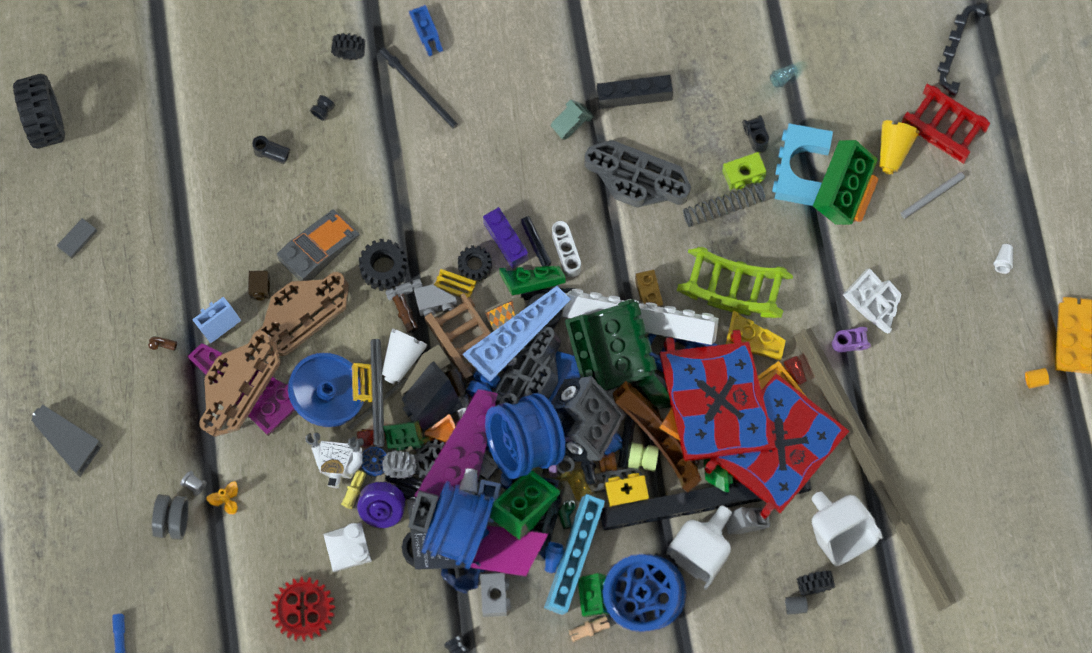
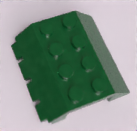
M634 299L626 300L614 307L565 320L580 378L593 377L596 383L604 390H609L621 386L625 381L632 383L655 375L654 370L657 368L654 357L649 354L652 353L649 339L644 337L647 332L643 318L639 319V316L642 314L638 301L635 302Z

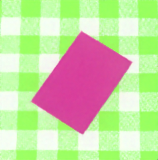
M487 525L486 529H488L489 534L481 540L473 562H479L480 567L473 562L470 567L526 576L548 534L529 531L519 540L503 527Z

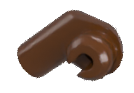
M153 336L149 339L148 347L152 350L162 347L175 351L177 341Z

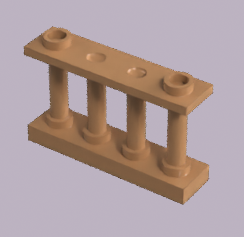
M462 293L460 295L462 304L439 318H434L432 313L425 316V321L456 369L459 368L460 372H463L464 381L468 384L473 380L472 373H474L473 370L476 368L471 363L465 364L462 360L464 357L462 354L491 333L474 309L475 304L471 297L467 298ZM468 310L472 316L471 320L450 333H444L441 327H443L445 322ZM479 326L483 332L482 335L461 348H454L452 345L453 339L472 327Z

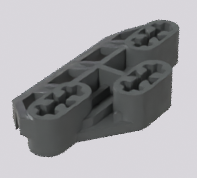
M614 140L590 146L585 153V167L599 174L614 199L638 208L665 201L682 205L688 200L691 185L681 166ZM606 148L607 153L600 151L598 149ZM622 155H624V157H623L624 160H627V161H630V162H632V163H635L636 165L621 160ZM646 165H648V167H647L648 169L653 170V171H655V172H658V173H660V175L657 174V173H654V172H652V171L646 170V169H645ZM680 178H682L683 181H684V183H682V182H680V181H677V180H679Z
M544 326L515 356L517 358L516 364L506 368L493 393H498L495 406L502 403L512 405L518 403L522 397L534 393H540L548 400L550 399L558 384L556 352L561 345V338L551 327Z

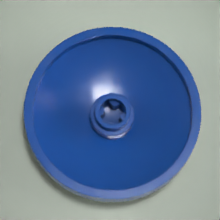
M317 353L301 360L292 371L288 382L289 399L296 412L308 422L322 427H336L352 420L364 403L360 400L353 401V364L347 359L331 353ZM358 371V395H360V372H359V371Z

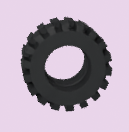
M380 239L378 243L374 240L371 246L367 244L365 246L366 250H362L361 257H359V267L365 283L368 286L371 285L373 289L378 287L379 291H383L384 288L388 290L392 286H399V282L403 283L404 276H407L408 264L402 247L399 248V244L396 242L392 244V240L389 239L387 242H384V239ZM380 258H389L395 262L392 269L387 272H377L372 267Z

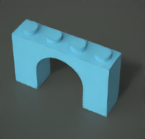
M788 124L787 130L783 129L782 141H785L784 147L780 146L778 157L782 158L781 164H777L775 173L779 177L778 181H774L772 192H775V199L813 206L822 183L804 180L796 176L791 170L790 160L801 152L828 155L833 131L795 124Z

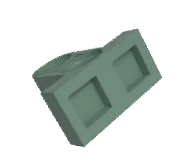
M570 99L565 104L567 108L551 123V127L562 140L569 138L585 121L589 122L594 117L582 103Z

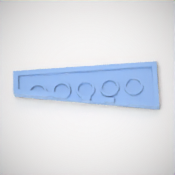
M556 286L462 355L490 382L571 299Z

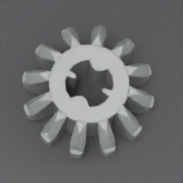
M389 452L384 456L383 471H385L386 475H390L391 478L406 479V477H412L416 470V459L409 452Z

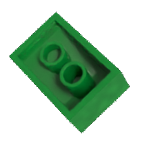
M531 470L528 475L522 476L493 502L490 518L520 540L536 525L558 497L560 491Z

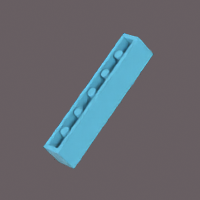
M588 494L581 498L564 548L565 552L558 565L544 606L545 609L561 615L568 612L605 503L604 500Z

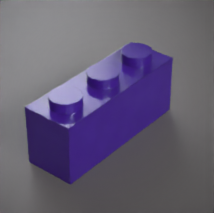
M498 207L483 216L484 226L512 270L529 260L528 251L501 209Z

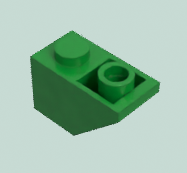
M711 458L704 459V468ZM717 465L711 474L705 472V480L724 492H729V484H733V478L728 471Z

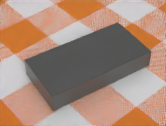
M82 218L59 242L57 247L72 259L97 230Z

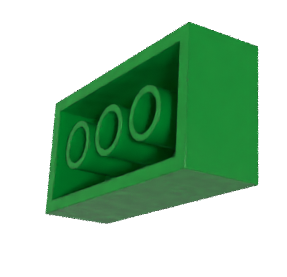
M839 140L813 207L835 225H852L878 159L857 140Z

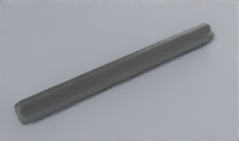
M372 339L370 345L374 445L382 447L385 445L383 428L381 340Z

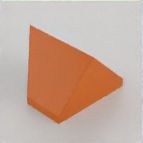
M447 415L426 430L425 437H429V440L433 442L437 439L439 444L442 442L446 443L455 429L451 415Z

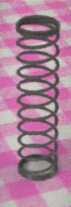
M758 182L755 183V185L752 184L751 190L748 187H745L744 193L742 190L738 189L737 195L734 192H731L730 198L728 195L724 194L723 200L717 196L716 203L712 199L709 200V205L703 201L702 208L698 204L695 205V211L690 206L688 207V209L683 208V215L688 227H693V221L691 214L689 212V208H691V210L696 216L698 224H700V221L697 216L696 206L700 208L705 222H707L704 213L703 203H705L708 207L712 219H714V216L711 211L710 201L714 203V205L717 208L719 217H721V213L719 211L717 202L718 198L722 202L726 214H728V211L725 206V196L730 201L733 212H735V208L732 203L731 197L732 193L735 195L741 210L742 205L739 201V191L743 194L747 207H749V203L746 198L745 192L746 188L752 195V199L755 205L756 200L753 195V186L755 187L759 200L761 202H765V194L761 184Z

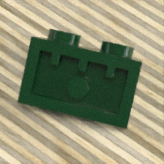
M419 421L383 426L388 449L396 448L397 451H401L411 446L412 449L424 447L423 444L430 441L429 437H422Z

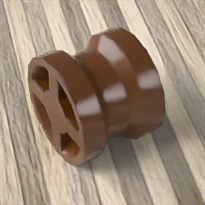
M611 452L609 455H603L602 459L599 460L601 473H605L607 470L617 471L614 452Z

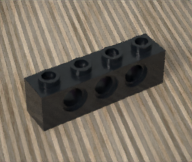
M545 477L542 478L558 489L560 494L530 530V532L548 534L535 560L545 561V548L552 540L565 490L560 480Z

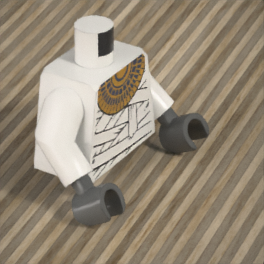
M309 433L305 439L308 444L312 445L311 448L320 473L329 476V487L339 488L341 478L351 479L353 474L362 465L363 458L360 446L363 445L364 440L362 438L356 440L354 436L348 440V444L326 441L318 443L320 434L314 433L313 439L311 433Z

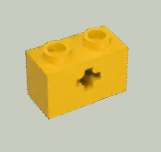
M639 473L629 474L627 479L620 480V477L609 478V482L605 483L609 507L649 499L645 476H640ZM625 484L628 488L631 487L632 489L628 494L625 491L621 492Z

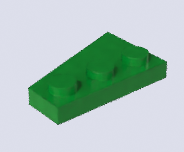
M560 266L536 267L534 270H524V267H516V270L506 271V268H499V274L512 296L566 283V277Z

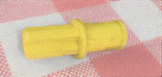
M360 470L356 471L351 485L347 486L348 490L341 503L342 506L353 509L355 501L361 493L360 488L366 473Z

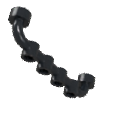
M981 1L980 5H968L961 15L957 14L954 22V25H957L956 31L951 30L948 39L952 41L951 45L946 46L943 52V56L946 57L945 62L940 61L937 72L940 73V85L943 89L949 91L950 96H957L960 83L953 81L950 84L946 79L969 14L975 11L978 12L977 16L984 18L989 3Z

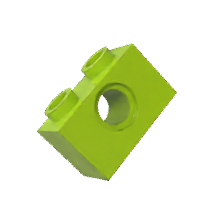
M759 152L724 163L722 168L730 190L743 189L750 183H760L765 179L767 172ZM746 170V171H748L750 174H749V175H742V174H741V171Z

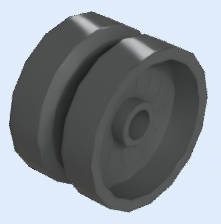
M157 495L152 516V533L155 538H165L168 533L172 539L182 540L184 538L189 513V503L186 496H176L172 501L169 495Z

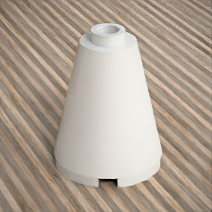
M392 328L382 375L385 376L384 380L395 384V381L400 382L425 350L427 344Z

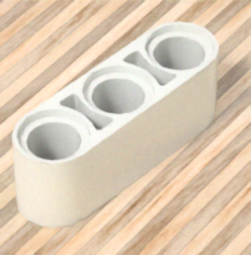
M558 221L552 226V238L565 274L568 277H576L581 271V260L569 226L563 221ZM564 230L565 233L563 235H558L556 231ZM567 246L570 247L571 250L569 252L562 251V248ZM573 263L576 264L577 267L575 269L568 268V265Z

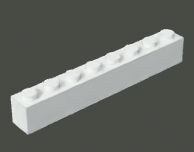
M572 289V291L566 293L571 300L564 306L563 317L573 318L582 314L588 315L617 306L618 303L624 300H620L618 296H609L608 298L603 297L600 293L591 292L586 294L583 293V290ZM639 303L642 314L639 316V319L643 318L647 333L710 345L716 341L719 318L714 317L713 314L702 313L700 315L695 314L693 310L678 311L672 306L662 308L657 307L655 303Z

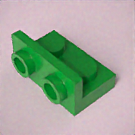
M596 573L579 577L578 589L582 617L586 618L600 614L610 615L603 598L606 575Z

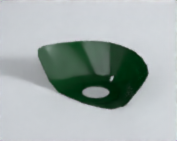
M655 375L632 382V386L638 391L640 389L646 398L658 409L672 407L668 392Z

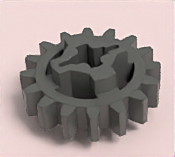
M435 439L434 443L428 441L424 447L414 449L417 452L414 455L416 459L415 473L419 474L420 479H424L434 464L432 460L437 458L440 453L439 450L441 451L445 445L444 442L439 445V441ZM420 463L425 465V471L421 468Z

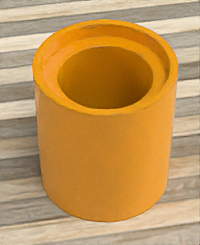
M1046 368L1025 372V380L1029 389L1049 385V375Z

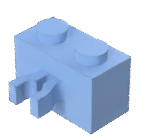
M224 297L214 304L212 302L209 303V308L206 310L201 309L202 313L192 319L210 344L241 321Z

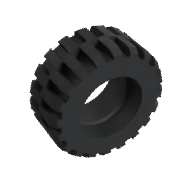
M40 73L16 80L13 84L15 103L30 145L33 148L40 149L62 143L65 139L63 119L48 77Z

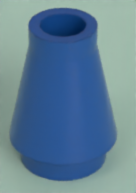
M549 542L548 546H546L544 569L546 572H556L565 552L562 544Z

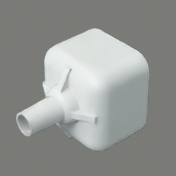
M817 492L813 495L812 501L819 510L812 518L813 530L818 545L834 566L843 565L869 550L882 538L881 531L875 525L874 518L856 496L847 495L832 504L823 492Z
M722 505L709 522L687 521L669 545L666 555H671V558H674L677 564L706 582L704 589H707L731 551V546L725 540L721 531L732 512Z

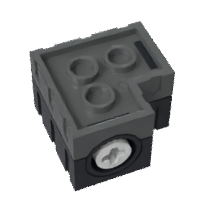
M593 377L564 379L551 402L562 425L565 438V453L573 461L601 460L605 450H607L612 441L613 435L618 430L620 422L626 415L624 411L596 383Z

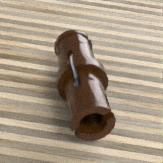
M399 294L400 297L398 295L394 296L392 300L399 312L398 317L402 319L407 333H411V330L413 332L416 331L418 326L412 316L413 311L408 307L404 298V294Z

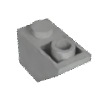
M434 285L414 289L420 316H427L430 313L434 315L435 312L439 311L449 312L454 307H457L456 297Z
M739 508L732 511L726 523L728 534H743L771 527L769 516L766 519L760 516L763 508Z

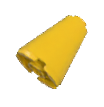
M890 120L882 122L879 166L883 169L882 172L887 174L898 172L918 136L919 130L916 131L917 128L901 122L892 125Z

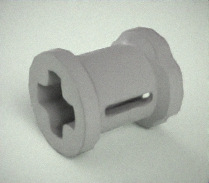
M192 471L188 472L180 483L183 487L186 486L193 491L195 496H198L207 484L206 481H201L194 476Z

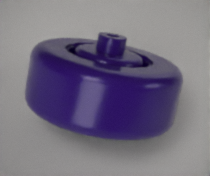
M374 482L367 485L361 491L357 510L361 519L368 525L376 528H389L399 523L402 519L406 501L401 490L395 485L387 482Z

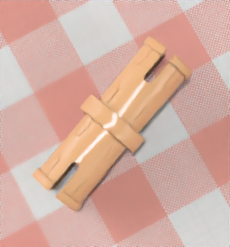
M606 616L592 622L586 621L584 625L568 630L572 641L575 642L588 635L590 637L594 636V633L610 628L609 622L604 623L607 621Z

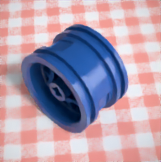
M534 393L522 397L518 403L512 405L502 403L488 409L485 418L488 445L497 466L508 478L516 479L520 476L528 475L533 468H549L562 462L565 454V438L562 425L553 405L544 395Z
M446 481L434 510L421 553L425 554L426 551H430L432 557L439 554L456 560L455 565L459 566L462 562L465 564V568L469 569L485 531L494 497L489 496L488 499H485L483 493L477 496L460 490V485L458 484L452 487L450 482Z
M638 554L626 557L612 567L604 582L603 598L608 613L619 625L631 631L659 630L670 625L681 614L686 603V583L682 573L672 562L660 556ZM638 568H642L645 573L641 579L636 576ZM659 571H662L666 576L664 582H661L655 575ZM622 581H627L626 590L623 593L620 591ZM664 592L669 596L666 604L660 601V595ZM630 601L636 606L632 613L627 610V604ZM655 610L656 620L649 622L645 613Z

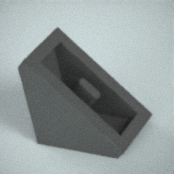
M421 490L418 491L408 528L427 533L438 495Z

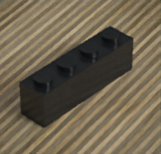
M671 75L597 83L599 109L671 101L673 99Z

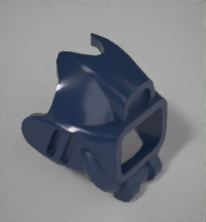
M473 562L480 567L479 562ZM450 568L441 569L443 579L459 592L466 594L469 590L479 587L482 569L463 568L465 574L456 579L449 573L448 569Z

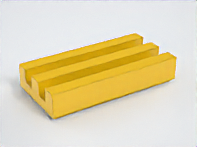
M440 269L437 280L434 283V286L445 292L459 297L464 293L467 298L471 297L476 285L474 280ZM443 276L448 277V278H451V279H454V280H456V281H459V282H462V283H465V284H468V285H471V286L469 287V286L460 284V283H458V282H455V281L446 279V278H444ZM440 282H444L454 287L468 291V294L440 284Z
M353 363L352 365L353 401L360 400L364 402L368 400V402H372L371 364ZM358 368H360V395H358ZM364 368L367 369L368 395H365Z

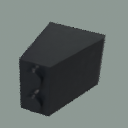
M434 361L430 363L402 398L405 405L402 408L407 417H410L411 421H419L423 432L447 415H451L463 408L450 380Z

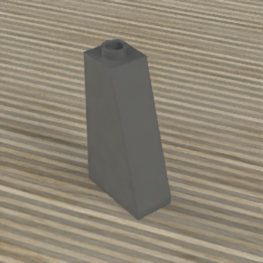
M43 404L32 415L31 421L76 475L81 477L102 448L101 442Z

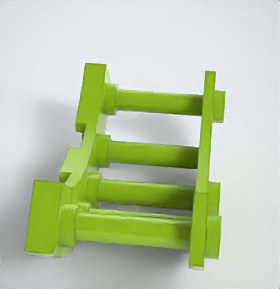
M704 247L688 249V253L696 257L690 280L687 283L678 284L677 292L696 301L698 298L708 301L707 305L729 312L735 310L742 315L751 316V313H760V316L764 318H782L783 310L777 307V296L782 279H793V275L787 272L786 268L780 266L776 268L756 267L747 265L742 261L734 262L712 254ZM703 261L714 265L708 290L698 287L697 284ZM722 268L735 272L729 296L726 297L715 292ZM742 274L756 277L750 300L741 301L736 298ZM763 279H774L769 300L766 303H757Z

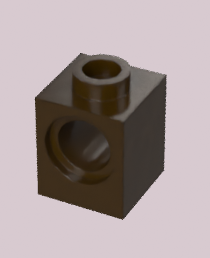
M249 271L248 293L251 299L263 301L265 298H270V275L268 271Z

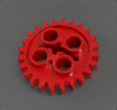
M300 577V582L297 583L293 578L292 585L285 582L286 589L279 587L281 594H274L278 600L271 602L276 607L270 610L271 613L276 614L272 617V620L279 621L275 627H282L280 631L282 635L288 632V639L294 635L296 642L299 640V637H302L303 642H306L307 636H309L313 641L314 634L321 637L320 630L327 632L328 630L325 625H332L329 618L335 617V614L330 611L336 609V607L330 605V603L335 600L333 597L328 598L331 594L330 590L324 592L325 584L318 587L319 580L312 583V579L309 577L307 582H304L303 577ZM302 592H304V605H305V607L307 608L306 610H304V615H305V626H304V627H302V613H301L300 610H299V609H302V601H301V593H302ZM317 595L318 599L315 603H309V596ZM291 596H297L298 601L295 604H288V599ZM312 614L319 616L315 623L308 621ZM291 616H298L299 619L296 624H289L288 621Z

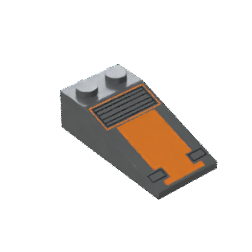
M332 209L288 242L277 253L279 261L299 281L313 280L360 234Z

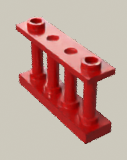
M927 83L923 91L926 97L914 114L906 112L901 123L917 128L916 131L919 130L918 136L964 164L971 152L968 150V146L980 130L986 133L991 123L986 117L977 115L942 93L938 87ZM934 100L942 105V107L930 124H926L921 121L920 117L931 101ZM950 110L958 116L947 132L942 134L936 130V127L946 112ZM966 120L974 126L963 142L958 144L952 140V136L962 122Z

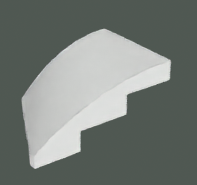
M870 268L866 269L843 296L875 326L887 334L891 332L892 320L896 316L897 305L902 294L890 281L881 282Z

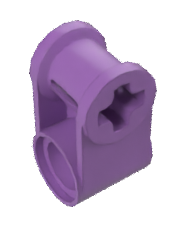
M867 327L838 331L832 341L833 349L837 352H847L870 348L871 345L868 343L866 334L868 332ZM837 339H844L846 344H840Z

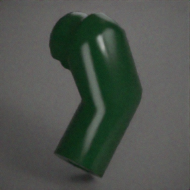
M573 500L565 501L558 512L564 530L572 527L569 517L576 508V503Z

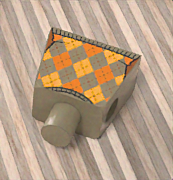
M510 298L484 310L493 331L525 309L524 298Z

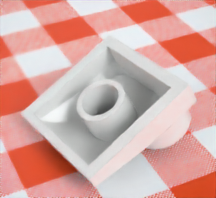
M352 523L344 528L324 534L333 572L372 562L361 523Z

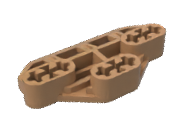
M333 272L323 280L293 281L288 283L271 297L263 326L256 332H268L276 340V343L282 341L277 345L279 356H287L346 310L349 283L339 272ZM344 292V298H337L334 301L336 305H334L331 301ZM323 307L324 309L313 317V322L310 316ZM300 324H302L303 326H301V327H300L299 329H297L294 333H292V336H293V338H292V337L289 335V333H290L292 330H294L296 327H298ZM270 351L267 356H274V351Z
M258 331L252 336L248 344L220 355L215 360L205 376L206 411L200 419V427L204 431L217 437L238 431L280 365L277 343L273 337L265 332ZM262 339V340H265L266 342L263 344V343H260V340ZM256 347L258 350H261V352L259 353L258 351H255L254 348ZM273 347L274 356L270 355L266 360L267 363L263 362ZM253 356L255 357V359L250 360L249 357ZM227 363L229 365L228 367H224L223 364ZM218 370H219L220 372L224 373V375L222 376V375L218 374V373H217ZM257 370H259L257 376L255 377V379L253 380V382H252V384H251V385L254 386V387H252V386L249 385V382H250V380L252 379V377L254 376L255 372H256ZM214 379L218 380L217 384L213 383ZM242 393L246 394L243 396L238 406L234 408ZM219 405L223 406L224 409H218ZM215 413L219 418L217 419L212 414ZM230 416L231 418L227 422V426H229L228 429L221 430L227 418ZM209 421L213 423L212 427L208 425Z

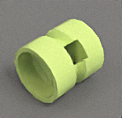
M632 443L628 467L639 469L643 466L644 470L655 471L659 448L651 445L644 448L643 444Z

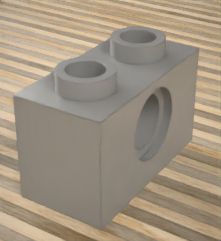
M504 573L480 574L483 617L507 616V610H511L510 598H506V591L509 590V578L505 579ZM493 591H499L501 597L499 599H492L490 594Z

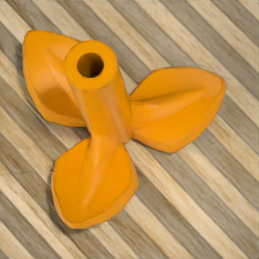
M236 481L230 482L225 489H220L218 493L208 495L206 500L211 505L217 507L224 502V511L231 515L236 514L238 505L230 500V498L238 494Z

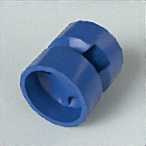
M476 370L473 376L475 380L470 381L466 392L471 397L474 396L477 389L492 392L491 389L496 388L500 377L496 375L489 382Z

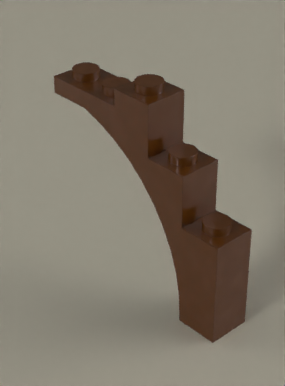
M625 381L612 393L615 403L652 439L674 469L682 488L688 493L702 480L697 468L699 461H684L680 441L660 429L664 419L661 418L658 408L629 382Z

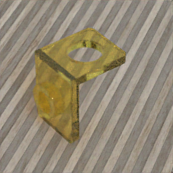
M581 469L567 471L556 478V480L561 482L568 481L577 501H580L586 494L589 495L591 493Z

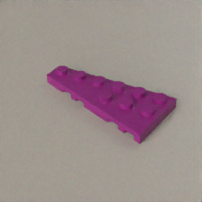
M201 343L188 355V358L206 375L218 356L223 354ZM227 363L223 364L224 367H228L229 365ZM218 370L217 373L223 376L224 373ZM257 370V371L255 372L254 376L252 377V379H251L250 382H249V385L252 386V387H254V386L251 385V384H252L253 380L255 379V377L257 376L259 370ZM272 377L248 415L267 436L295 411L289 399L288 384ZM214 379L213 383L217 384L218 380ZM242 393L236 403L237 406L246 394Z
M477 389L414 496H417L418 491L421 490L438 495V501L445 482L449 481L452 487H455L456 484L460 485L466 469L478 471V484L487 443L485 431L486 413L490 407L495 406L498 393Z

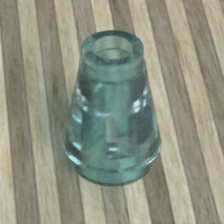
M794 64L774 70L770 75V81L776 88L783 87L798 73V70Z

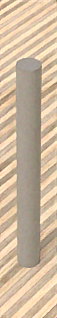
M962 172L958 173L902 211L901 216L904 219L963 180L965 178Z

